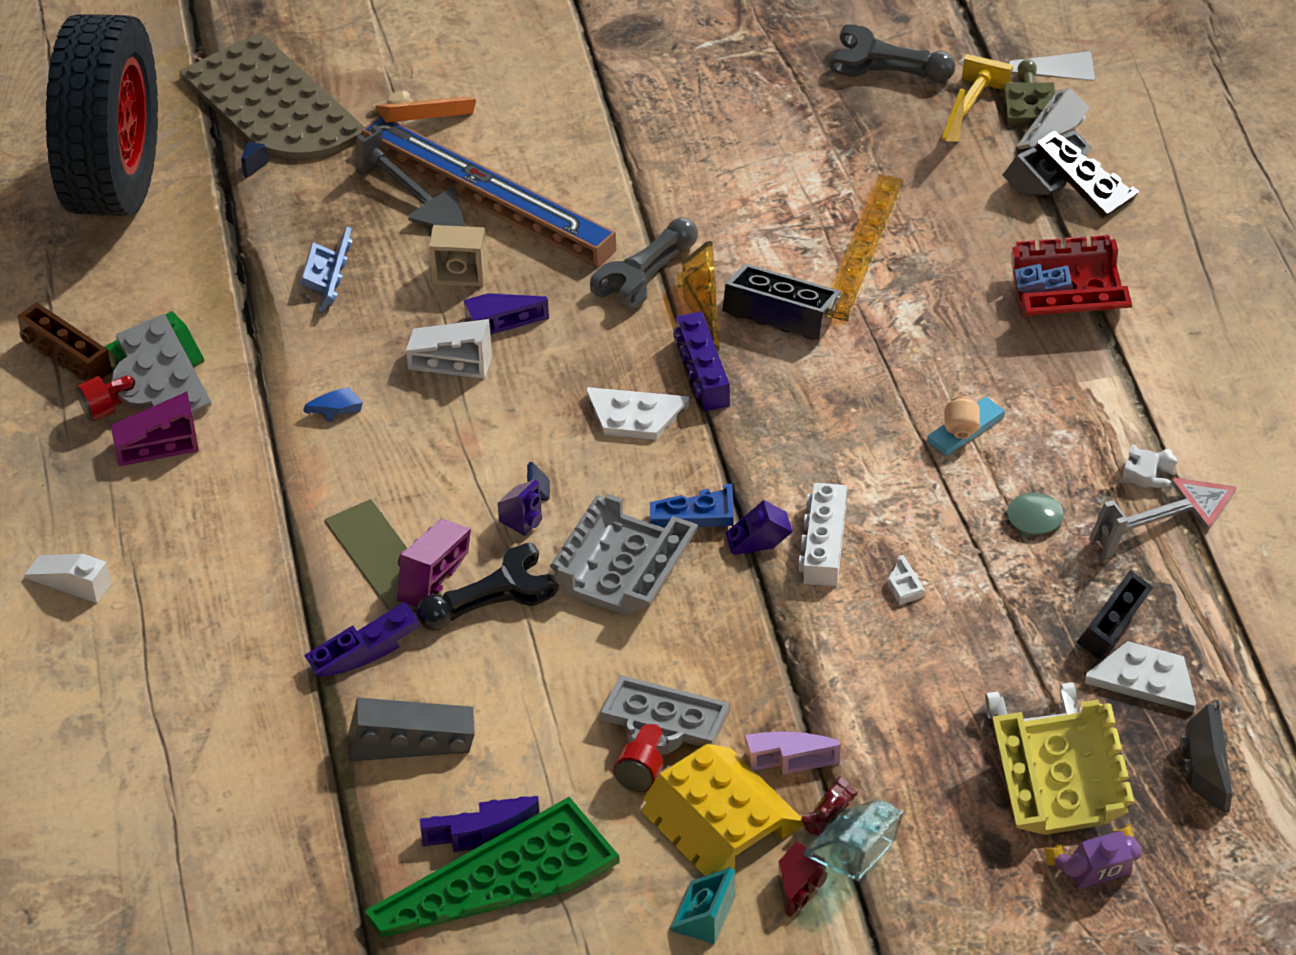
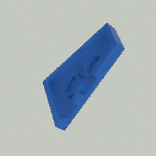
M732 483L723 485V490L711 493L709 489L700 490L698 496L686 498L683 495L650 502V523L665 528L672 516L698 524V527L734 526Z

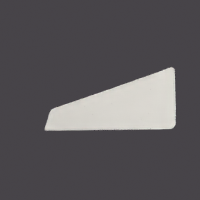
M1090 51L1030 58V60L1035 62L1037 66L1036 74L1086 80L1095 79L1092 53ZM1025 59L1010 61V64L1014 65L1012 72H1018L1019 63Z

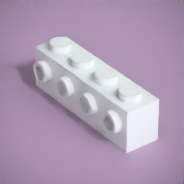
M814 483L813 494L807 495L806 510H811L810 514H805L804 531H808V535H802L801 551H805V556L800 555L799 572L804 573V584L837 587L847 507V485Z

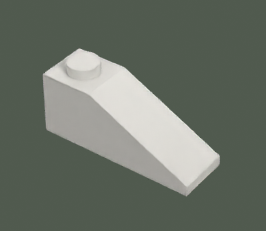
M1070 88L1057 90L1016 147L1019 150L1031 148L1054 131L1057 134H1061L1073 127L1079 126L1085 120V113L1090 107Z
M85 554L40 555L24 574L25 579L94 603L99 602L111 585L107 562Z

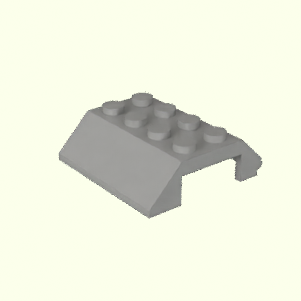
M609 494L606 495L605 499L601 496H595L586 510L587 512L584 513L550 567L556 572L554 578L574 598L622 615H627L650 606L697 531L698 524L672 516L667 526L663 528L623 514L621 498Z

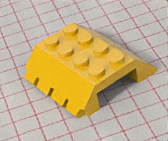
M711 744L704 745L660 773L643 797L646 804L641 809V812L654 825L659 824L657 828L672 844L678 843L676 848L691 863L696 862L695 867L704 876L730 867L735 870V856L774 831L783 840L804 826L801 816L730 747Z

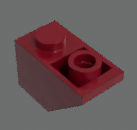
M797 841L779 860V884L785 911L790 917L793 916L798 908L802 909L809 901L810 894L816 887L820 888L825 883L828 875L826 872V858Z

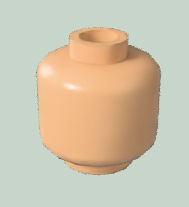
M965 396L953 398L944 409L946 431L959 439H966L971 434L977 432L980 427V409L978 404Z

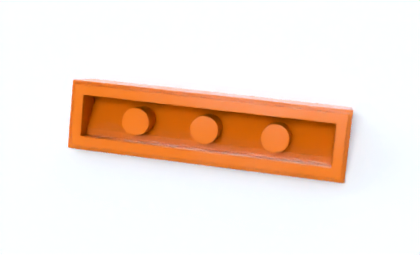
M454 97L376 105L375 109L384 121L388 123L473 114L476 99Z

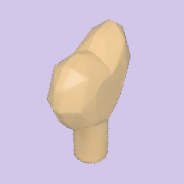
M396 91L387 100L374 103L372 107L374 113H378L375 109L376 105L412 102V100L410 99L409 92Z

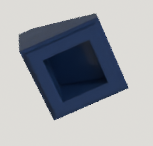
M248 142L241 157L244 177H250L268 163L267 147L265 144Z
M529 462L527 464V482L532 480L539 481L541 500H549V478L533 462Z

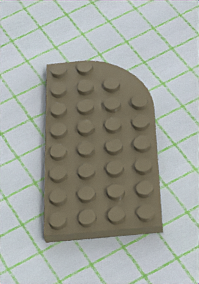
M261 31L179 70L180 78L247 142L265 144L268 155L293 160L322 158L336 154L356 144L357 136L362 135L364 126Z

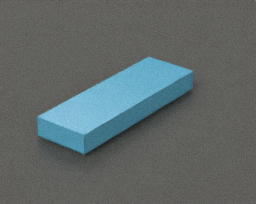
M984 397L977 402L980 409V427L977 432L971 434L966 439H959L946 431L945 425H942L928 435L927 442L943 455L948 456L1005 417V410L988 397Z

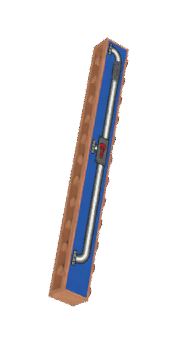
M381 115L362 129V136L364 138L372 135V126L375 124L382 130V152L386 154V158L393 164L444 190L454 187L457 197L597 268L617 251L616 232L473 161L471 158L455 152L451 148L435 142L433 139L398 122L386 123Z

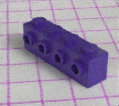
M702 311L676 316V328H673V337L675 343L679 344L682 361L686 362L688 378L693 381L695 397L700 399L704 412L729 407L730 383Z

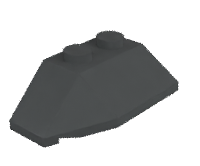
M1212 700L1187 722L1185 735H1180L1181 753H1186V759H1183L1184 777H1189L1190 789L1221 811L1230 812L1233 792L1219 700Z

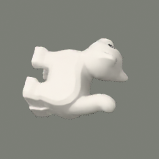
M1132 444L1129 458L1125 464L1122 482L1133 483L1141 488L1153 487L1170 490L1173 487L1171 481L1166 478H1157L1156 472L1159 469L1170 475H1175V467L1178 463L1177 458L1170 449L1155 453L1150 450L1138 449L1136 445Z

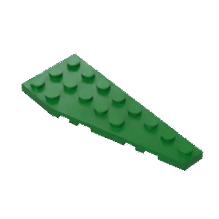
M567 797L365 910V916L380 937L384 938L569 892L619 864L620 855L574 801Z

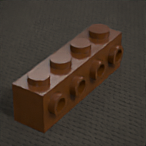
M36 302L17 316L21 339L26 344H31L37 348L42 355L49 356L55 360L60 367L67 368L79 380L87 381L97 376L103 379L112 372L107 348Z

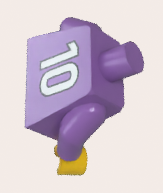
M1127 824L1123 829H1113L1114 833L1082 842L1070 858L1063 854L1062 845H1055V848L1045 847L1044 851L1046 864L1055 865L1068 876L1073 877L1077 889H1082L1131 875L1133 861L1141 857L1142 848L1134 838L1131 826Z

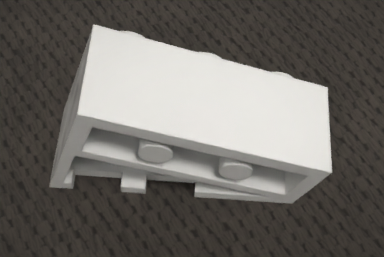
M489 319L414 328L406 348L408 369L485 379L492 359Z

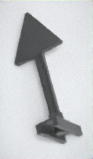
M376 124L372 126V135L364 138L361 134L357 136L356 171L363 176L379 166L424 204L408 215L409 221L433 227V225L466 227L454 187L448 188L436 197H431L386 158V154L382 152V130Z

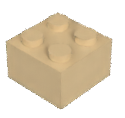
M433 225L429 243L433 284L484 287L488 267L485 228Z

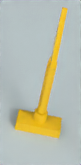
M969 54L965 56L962 80L973 82L974 84L966 96V90L960 89L942 140L960 141L962 119L969 112L984 87L990 86L1004 90L1005 83H1012L1010 82V77L1014 65Z

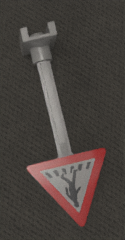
M1173 478L1171 484L1183 500L1130 517L1124 515L1114 500L1105 502L1089 540L1091 543L1100 542L1104 548L1101 556L1103 559L1113 557L1122 534L1128 533L1130 529L1189 510L1194 512L1206 529H1210L1235 494L1237 488L1230 485Z

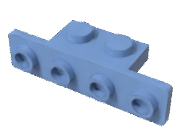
M345 228L338 240L335 251L314 242L309 248L299 284L323 294L318 309L319 312L323 313L327 305L332 306L338 292L334 291V289L339 286L343 276L339 271L343 270L348 258L344 253L348 252L353 239L349 238L352 228Z

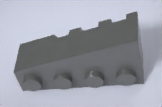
M357 697L348 732L349 762L469 753L475 735L473 707Z

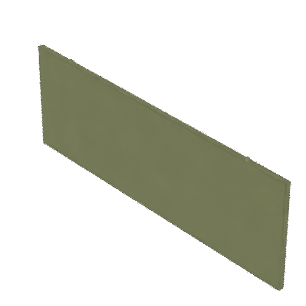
M369 499L326 518L325 522L388 609L392 610L403 603L397 601L400 570L398 558L401 552L408 548L374 502ZM433 592V594L443 596L440 592ZM408 605L412 612L416 611V607Z

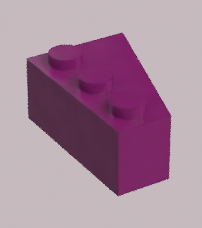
M187 391L111 425L119 467L199 451Z
M441 518L436 524L430 526L427 532L420 538H417L408 549L402 551L398 558L400 570L397 601L406 602L408 605L417 608L422 598L433 594V592H441L443 585H440L446 575L452 576L469 552L471 528Z

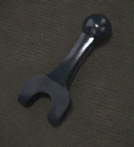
M525 543L509 549L504 555L502 567L478 582L457 590L447 591L443 596L431 594L422 598L416 608V617L424 628L436 631L446 627L450 620L453 621L465 613L493 603L514 600L522 605H537L555 596L559 589V584L551 574L534 576L526 572L537 564L539 550L535 544Z

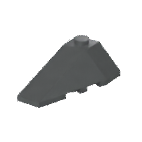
M1075 129L1061 135L1081 150L1080 154L1084 157L1091 148ZM1035 148L1018 154L1002 174L1010 186L1018 193L1048 195L1063 188L1067 183Z

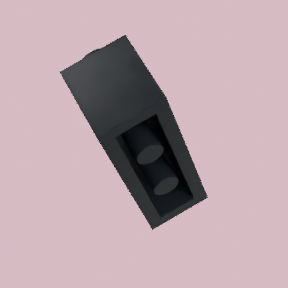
M1130 570L1076 643L1100 659L1154 587Z

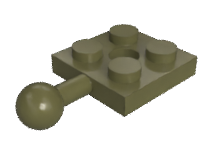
M1025 59L1018 65V73L1023 78L1024 83H1005L1004 85L1007 125H1032L1055 94L1054 82H1033L1037 66L1030 59ZM1026 102H1034L1036 104L1028 105Z

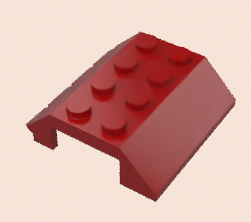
M1109 234L1090 236L1091 246H1087L1086 236L1065 238V248H1061L1060 238L1039 240V250L1035 249L1034 240L1016 241V246L1012 247L1011 259L1013 282L1021 316L1132 308L1128 286H1122L1117 268L1118 246L1116 239H1110ZM1041 264L1042 271L1068 266L1073 290L1037 293L1020 292L1017 287L1015 269Z

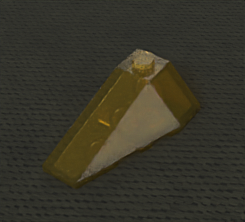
M707 241L682 261V272H677L678 288H683V298L691 312L702 311L718 352L720 351L713 243L712 241Z

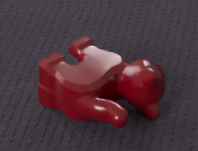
M839 776L833 786L819 801L814 812L801 817L805 829L810 834L818 835L819 837L824 836L827 824L840 812H844L849 806L848 802H851L857 796V791L842 776Z

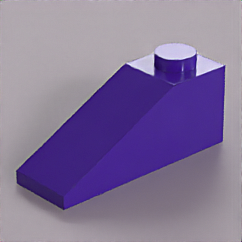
M487 293L464 300L466 321L489 319L490 335L549 319V306L546 296Z

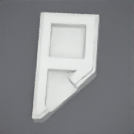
M900 555L893 572H891L888 578V588L898 604L902 605L924 598L925 589L905 556Z

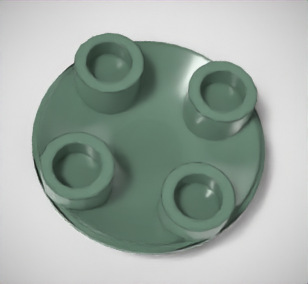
M1031 492L1019 495L1013 499L1008 506L1007 515L1009 521L1019 530L1021 536L1031 538L1034 535L1059 530L1063 519V510L1058 501L1051 496Z

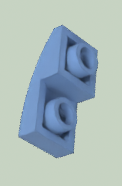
M1041 264L1015 269L1017 287L1020 292L1037 293L1073 290L1068 266L1042 271Z

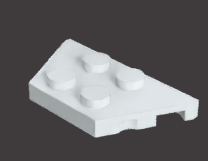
M587 387V398L593 405V411L596 419L600 422L603 435L658 440L664 433V430L677 420L676 415L682 409L686 410L689 407V396Z
M1127 641L1086 674V684L1191 713L1195 711L1196 701L1184 656Z

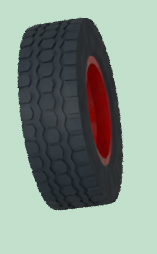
M105 14L72 15L63 22L54 43L46 92L47 154L56 195L62 207L70 213L116 216L133 215L143 205L144 198H146L148 188L150 187L157 145V76L154 55L152 54L153 50L151 42H149L150 38L141 20L133 16Z

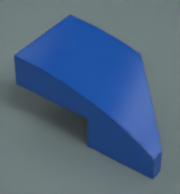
M350 387L326 393L305 404L303 411L307 414L321 413L326 417L325 420L332 422L335 414L340 415L361 411L363 402Z

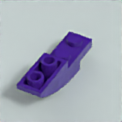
M403 602L359 630H356L352 625L304 656L318 677L344 673L382 658L400 648L397 641L421 625L407 603Z
M522 796L513 799L478 802L479 812H464L457 815L421 818L422 845L431 846L452 843L454 853L476 849L539 814L538 796Z

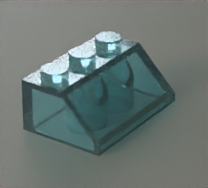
M879 799L846 809L805 849L804 855L858 881L895 842L904 811L895 808L889 802Z

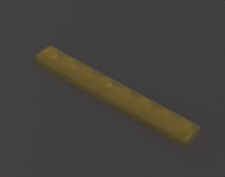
M878 175L832 289L842 291L833 316L834 319L849 321L903 188V178Z

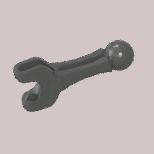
M851 24L843 26L839 35L842 45L851 50L835 51L829 61V66L833 72L850 77L863 75L869 70H895L916 74L924 78L928 76L935 82L949 80L956 68L954 58L945 51L930 53L929 50L897 47L876 39L872 31L867 27Z
M684 217L672 220L660 236L642 251L626 258L624 261H613L601 266L590 278L591 292L600 297H605L619 291L621 306L630 310L637 308L647 299L648 292L646 286L657 271L671 259L679 256L681 250H687L696 243L698 239L697 226L692 220Z

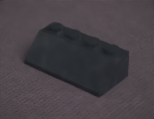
M745 263L725 284L722 312L729 313L736 318L753 320L759 325L777 327L783 332L801 334L807 339L819 340L829 329L842 291Z

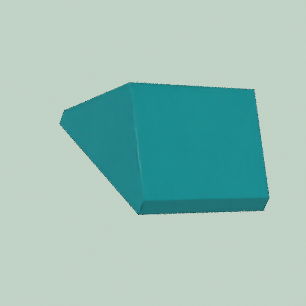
M730 867L691 881L670 929L675 933L715 944L735 899V870Z

